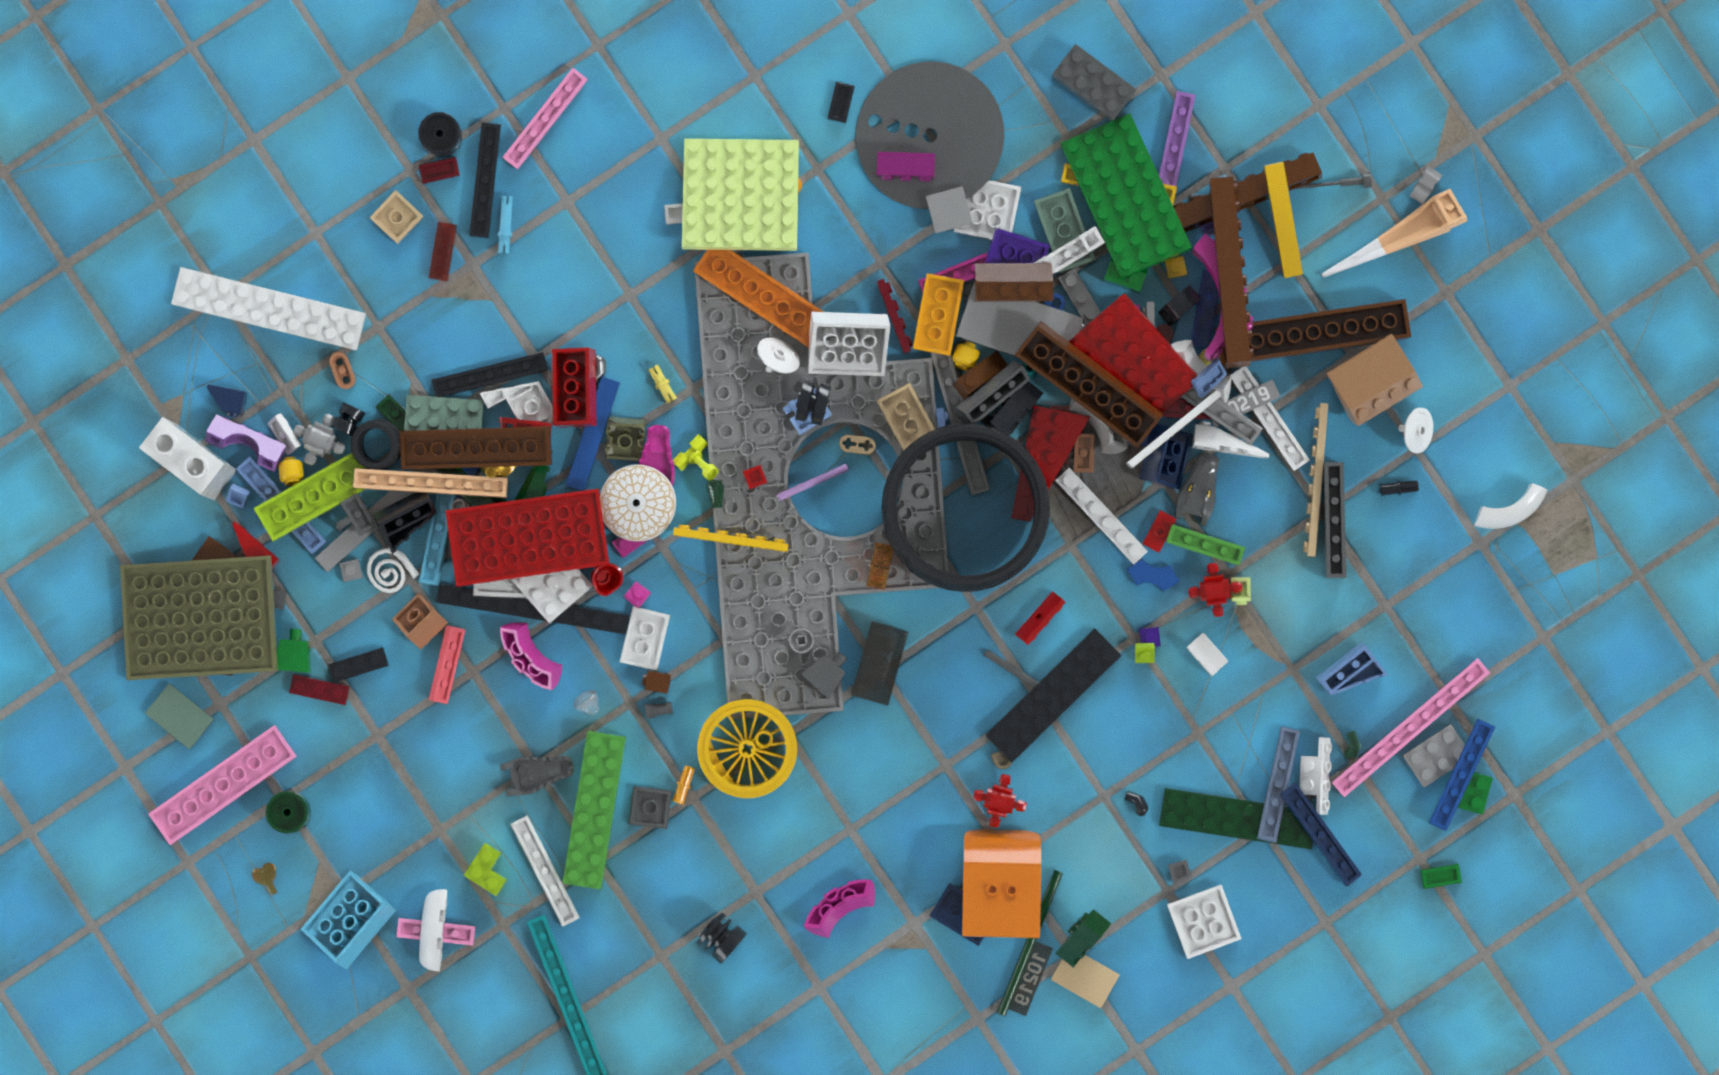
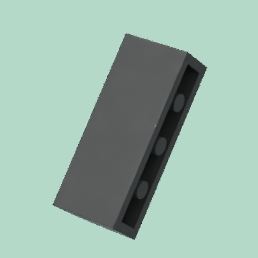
M1016 361L1008 364L954 408L956 416L967 424L978 423L1030 380L1023 365Z

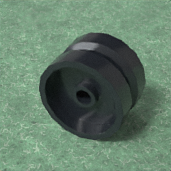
M434 112L426 116L419 126V140L424 149L431 155L447 157L459 149L462 142V130L451 115L443 112ZM441 131H443L442 137L436 136L437 134H440Z
M804 379L796 404L795 420L805 422L808 419L809 411H812V424L822 426L831 385L821 383L818 386L817 394H815V382Z

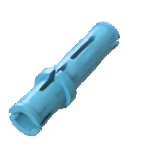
M501 196L499 232H497V237H499L498 254L503 253V247L504 255L510 254L513 197L511 196L508 198L507 196Z

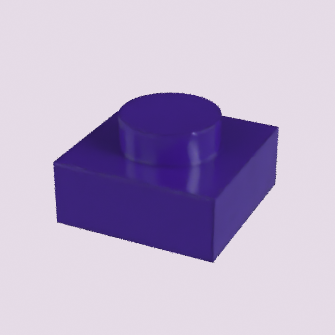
M1159 627L1139 629L1141 643H1154L1155 647L1161 646Z

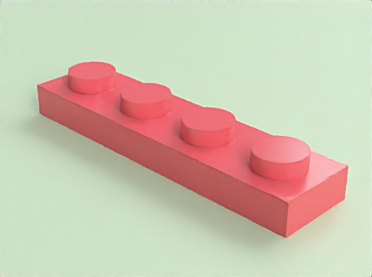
M446 625L429 695V700L448 704L465 629Z

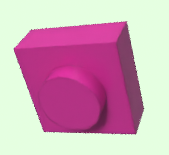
M636 581L624 595V598L639 609L651 592Z

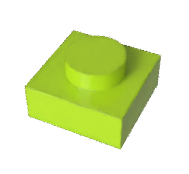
M1135 643V663H1154V643Z

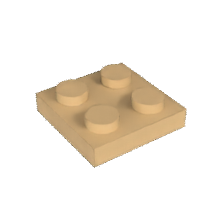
M395 190L370 216V219L399 244L424 216Z

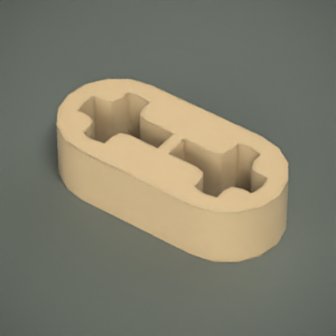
M845 435L839 442L841 450L847 453L870 455L876 448L872 438ZM849 438L852 443H857V445L846 449V446L842 445V443ZM869 441L873 447L865 451L864 447H858V445Z

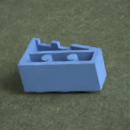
M1359 643L1319 674L1316 679L1326 693L1334 695L1379 677L1387 676L1388 674L1367 646Z

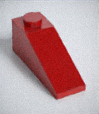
M237 522L232 524L245 557L271 556L272 569L278 564L280 559L240 524Z

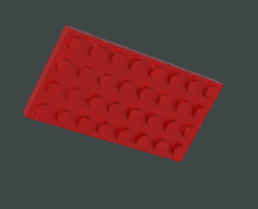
M598 489L445 510L456 587L610 565Z

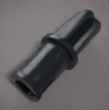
M1398 480L1397 483L1380 484L1381 496L1398 494L1400 496L1401 493L1419 491L1418 481L1400 482Z

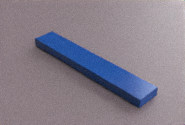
M601 377L596 392V426L584 428L566 486L580 491L585 490L620 382Z
M1480 719L1476 720L1430 817L1429 824L1447 831L1495 726Z

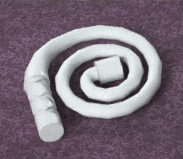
M388 548L380 549L369 558L367 563L368 578L373 586L381 592H397L402 588L405 581V571L398 561L384 559L378 562L374 572L375 578L380 584L392 586L397 582V571L389 568L380 572L384 579L391 572L393 573V580L386 582L380 578L379 568L385 563L396 565L401 572V580L395 588H383L377 584L371 574V565L378 555L384 553L392 554ZM397 550L393 553L399 561L401 560V563L409 571L413 579L420 575L402 551Z

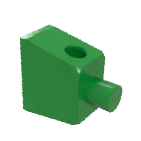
M290 629L289 640L280 639L277 649L278 670L311 673L309 642L301 641V629Z

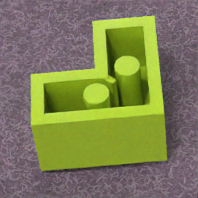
M484 843L464 876L491 894L498 896L508 881L507 878L492 869L502 852L488 843Z

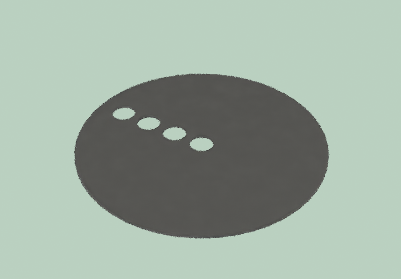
M919 62L892 72L870 92L858 117L856 146L865 173L883 194L909 207L929 209L926 196L963 186L966 199H968L988 182L1002 155L1004 123L994 96L976 76L948 63ZM873 114H877L882 118V124L878 128H872L868 124V119ZM891 119H896L900 122V129L896 133H891L886 128L887 122ZM909 124H915L919 128L917 136L913 138L905 134V128ZM931 128L937 132L935 141L926 142L924 140L923 133L926 129ZM877 152L935 153V179H931L930 182H920L918 178H911V181H900V178H892V181L881 180V177L876 175Z

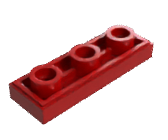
M1052 591L1015 635L1025 644L1029 645L1036 639L1039 632L1049 624L1053 616L1062 609L1066 602Z

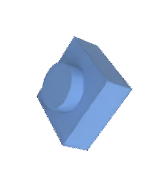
M944 408L936 409L937 428L949 424L948 412L944 413Z
M232 483L226 502L244 509L250 491Z

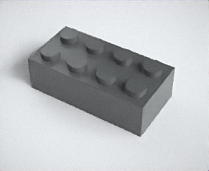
M1077 44L1072 47L1052 74V78L1112 122L1137 90Z

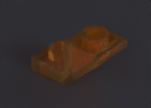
M875 543L866 582L867 587L885 590L893 549L890 545Z

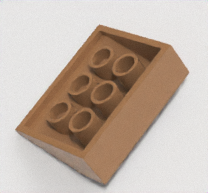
M1392 334L1326 373L1350 421L1357 426L1362 425L1423 387L1416 371Z

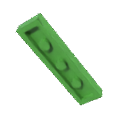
M1171 524L1166 543L1239 566L1245 550L1243 546Z

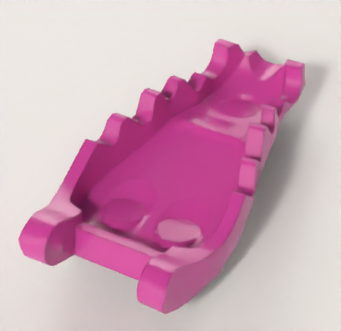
M652 425L648 428L647 442L638 465H646L657 469L668 478L673 486L675 467L672 460L669 429L664 425Z

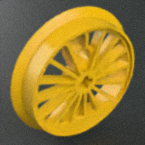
M736 700L715 710L705 721L697 743L698 760L707 779L720 791L738 798L761 797L780 787L791 774L797 758V740L790 722L775 707L758 700ZM744 711L755 712L749 737L747 736ZM736 712L742 713L745 738L731 714ZM758 713L769 717L752 738ZM727 716L740 739L720 724ZM772 719L779 728L770 732L764 728ZM717 726L737 742L712 736V732ZM781 731L785 740L772 742L773 734ZM761 734H767L770 740L767 743H761L758 738ZM711 739L737 747L714 749ZM744 744L752 745L750 752L747 750L743 751ZM786 745L785 755L763 750V748H768L769 746ZM736 751L722 760L717 755L720 752ZM757 752L784 760L780 768H777ZM740 754L729 769L726 770L722 763ZM743 756L738 778L735 782L729 773ZM755 756L774 769L776 773L767 778ZM750 757L764 778V781L754 784ZM746 758L748 759L751 782L748 785L739 783Z

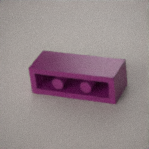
M877 152L876 175L881 177V180L892 181V178H900V181H911V178H918L920 182H930L931 179H935V153Z

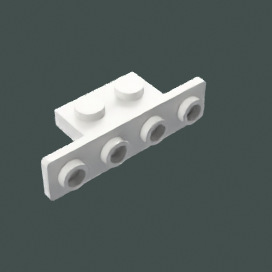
M1319 737L1318 757L1301 756L1300 789L1304 795H1317L1316 811L1319 815H1327L1330 808L1328 795L1331 788L1329 772L1331 771L1330 753L1332 751V744L1330 738Z

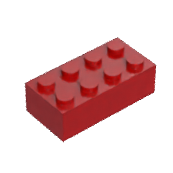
M589 347L552 349L553 426L559 428L596 426V350Z

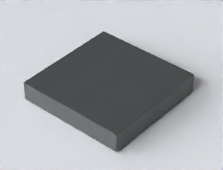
M633 786L629 825L667 829L672 791Z

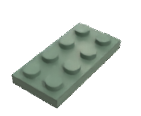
M1070 188L1034 200L1051 252L1086 232ZM1093 251L1060 270L1059 273L1095 261Z
M407 395L404 431L482 428L484 400Z

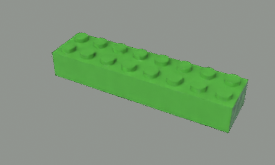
M587 731L563 884L602 889L627 737Z

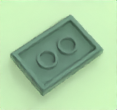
M170 683L145 712L146 715L188 749L194 746L215 720Z

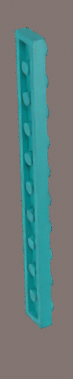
M546 915L527 921L586 1075H608Z

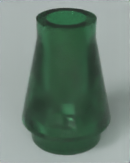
M722 480L707 481L706 489L712 508L723 507L725 484H723Z

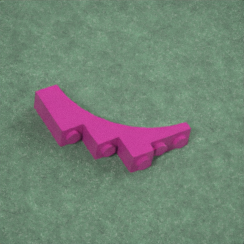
M1204 234L1193 247L1192 254L1204 264L1212 275L1220 298L1215 241ZM1222 314L1214 339L1204 354V357L1209 361L1213 358L1217 359L1223 351ZM1251 316L1250 323H1247L1248 330L1253 328V317Z

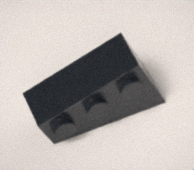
M415 492L372 514L386 547L393 554L404 540L407 541L417 528L420 529L437 512L427 493Z

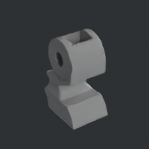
M1427 166L1423 172V177L1418 180L1409 197L1417 200L1422 205L1434 189V185L1438 183L1443 175Z

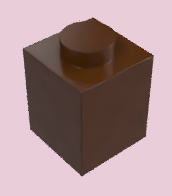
M648 671L647 674L643 675L642 685L645 686V690L668 694L672 675Z

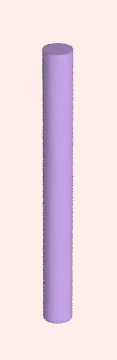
M847 464L841 465L778 493L777 498L779 501L845 473L849 471Z

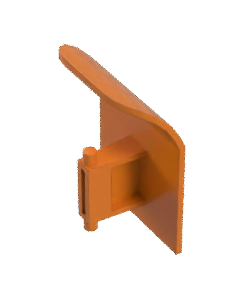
M975 829L965 832L962 936L1040 938V835L1026 830Z

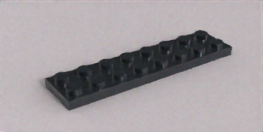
M1094 628L985 736L1012 763L1122 655Z

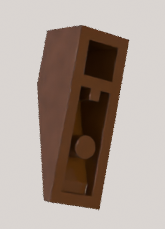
M995 351L958 378L953 386L965 400L1008 364L998 351Z

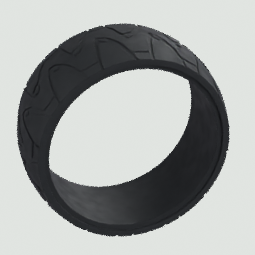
M953 424L934 429L922 435L900 454L890 469L884 485L881 514L889 544L899 560L913 574L925 582L942 589L974 592L1003 584L1020 573L1031 562L1041 547L1047 532L1050 517V499L1046 480L1039 465L1022 444L1006 433L992 427L979 424ZM975 441L999 449L1020 467L1031 488L1034 502V517L1027 541L1010 561L987 573L955 575L930 566L911 549L899 526L897 496L907 471L926 452L949 442Z

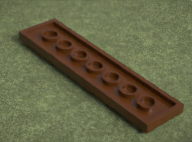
M550 426L399 431L401 469L552 465Z

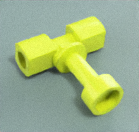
M698 434L689 443L691 447L684 454L680 452L673 459V463L681 471L689 464H697L703 470L702 475L710 481L717 476L719 470L713 464L708 465L701 458V452L708 446V443Z

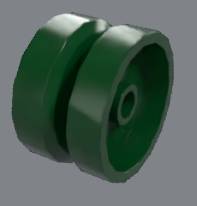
M285 791L277 793L270 799L265 813L267 822L273 829L280 833L289 834L299 832L307 825L311 816V808L307 799L300 793ZM285 809L291 810V814L289 816L285 815V813H287Z

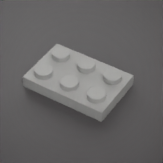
M1449 724L1402 756L1424 788L1455 767L1465 744L1453 726Z

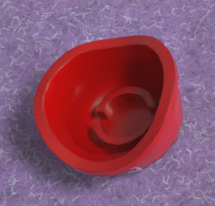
M609 563L610 565L598 566L591 573V583L595 591L601 596L612 594L623 583V572L615 564Z

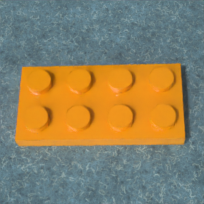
M926 274L913 344L914 350L947 356L951 355L964 280Z

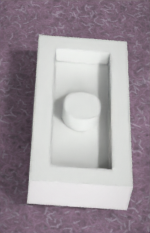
M281 413L274 416L267 423L277 440L286 445L285 452L287 455L292 454L301 446L298 437L293 433L287 420Z

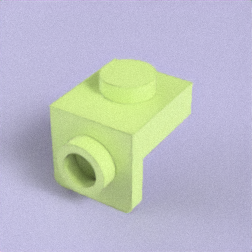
M1231 577V584L1232 582H1241L1243 591L1239 593L1231 592L1232 602H1235L1236 605H1247V601H1251L1250 577Z

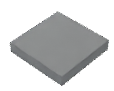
M963 186L926 196L936 234L973 224Z

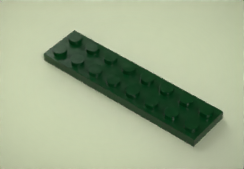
M1164 788L1159 826L1272 843L1257 839L1264 803ZM1284 806L1277 841L1273 844L1312 849L1313 841L1290 809Z

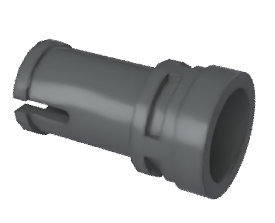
M671 702L656 705L654 703L644 704L646 719L655 718L659 715L673 714Z

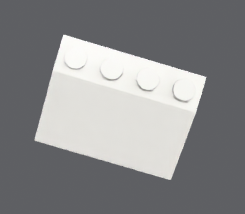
M811 312L808 374L884 376L890 333L888 314Z

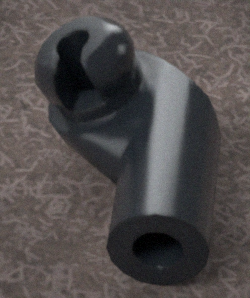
M1127 791L1124 800L1135 804L1138 816H1145L1148 811V805L1144 797Z

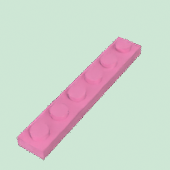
M572 68L502 158L518 170L583 88L588 79Z

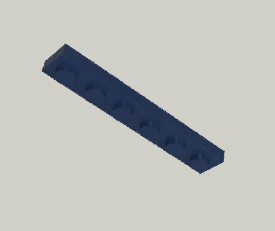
M1292 783L1279 794L1344 886H1349L1362 875L1297 783Z

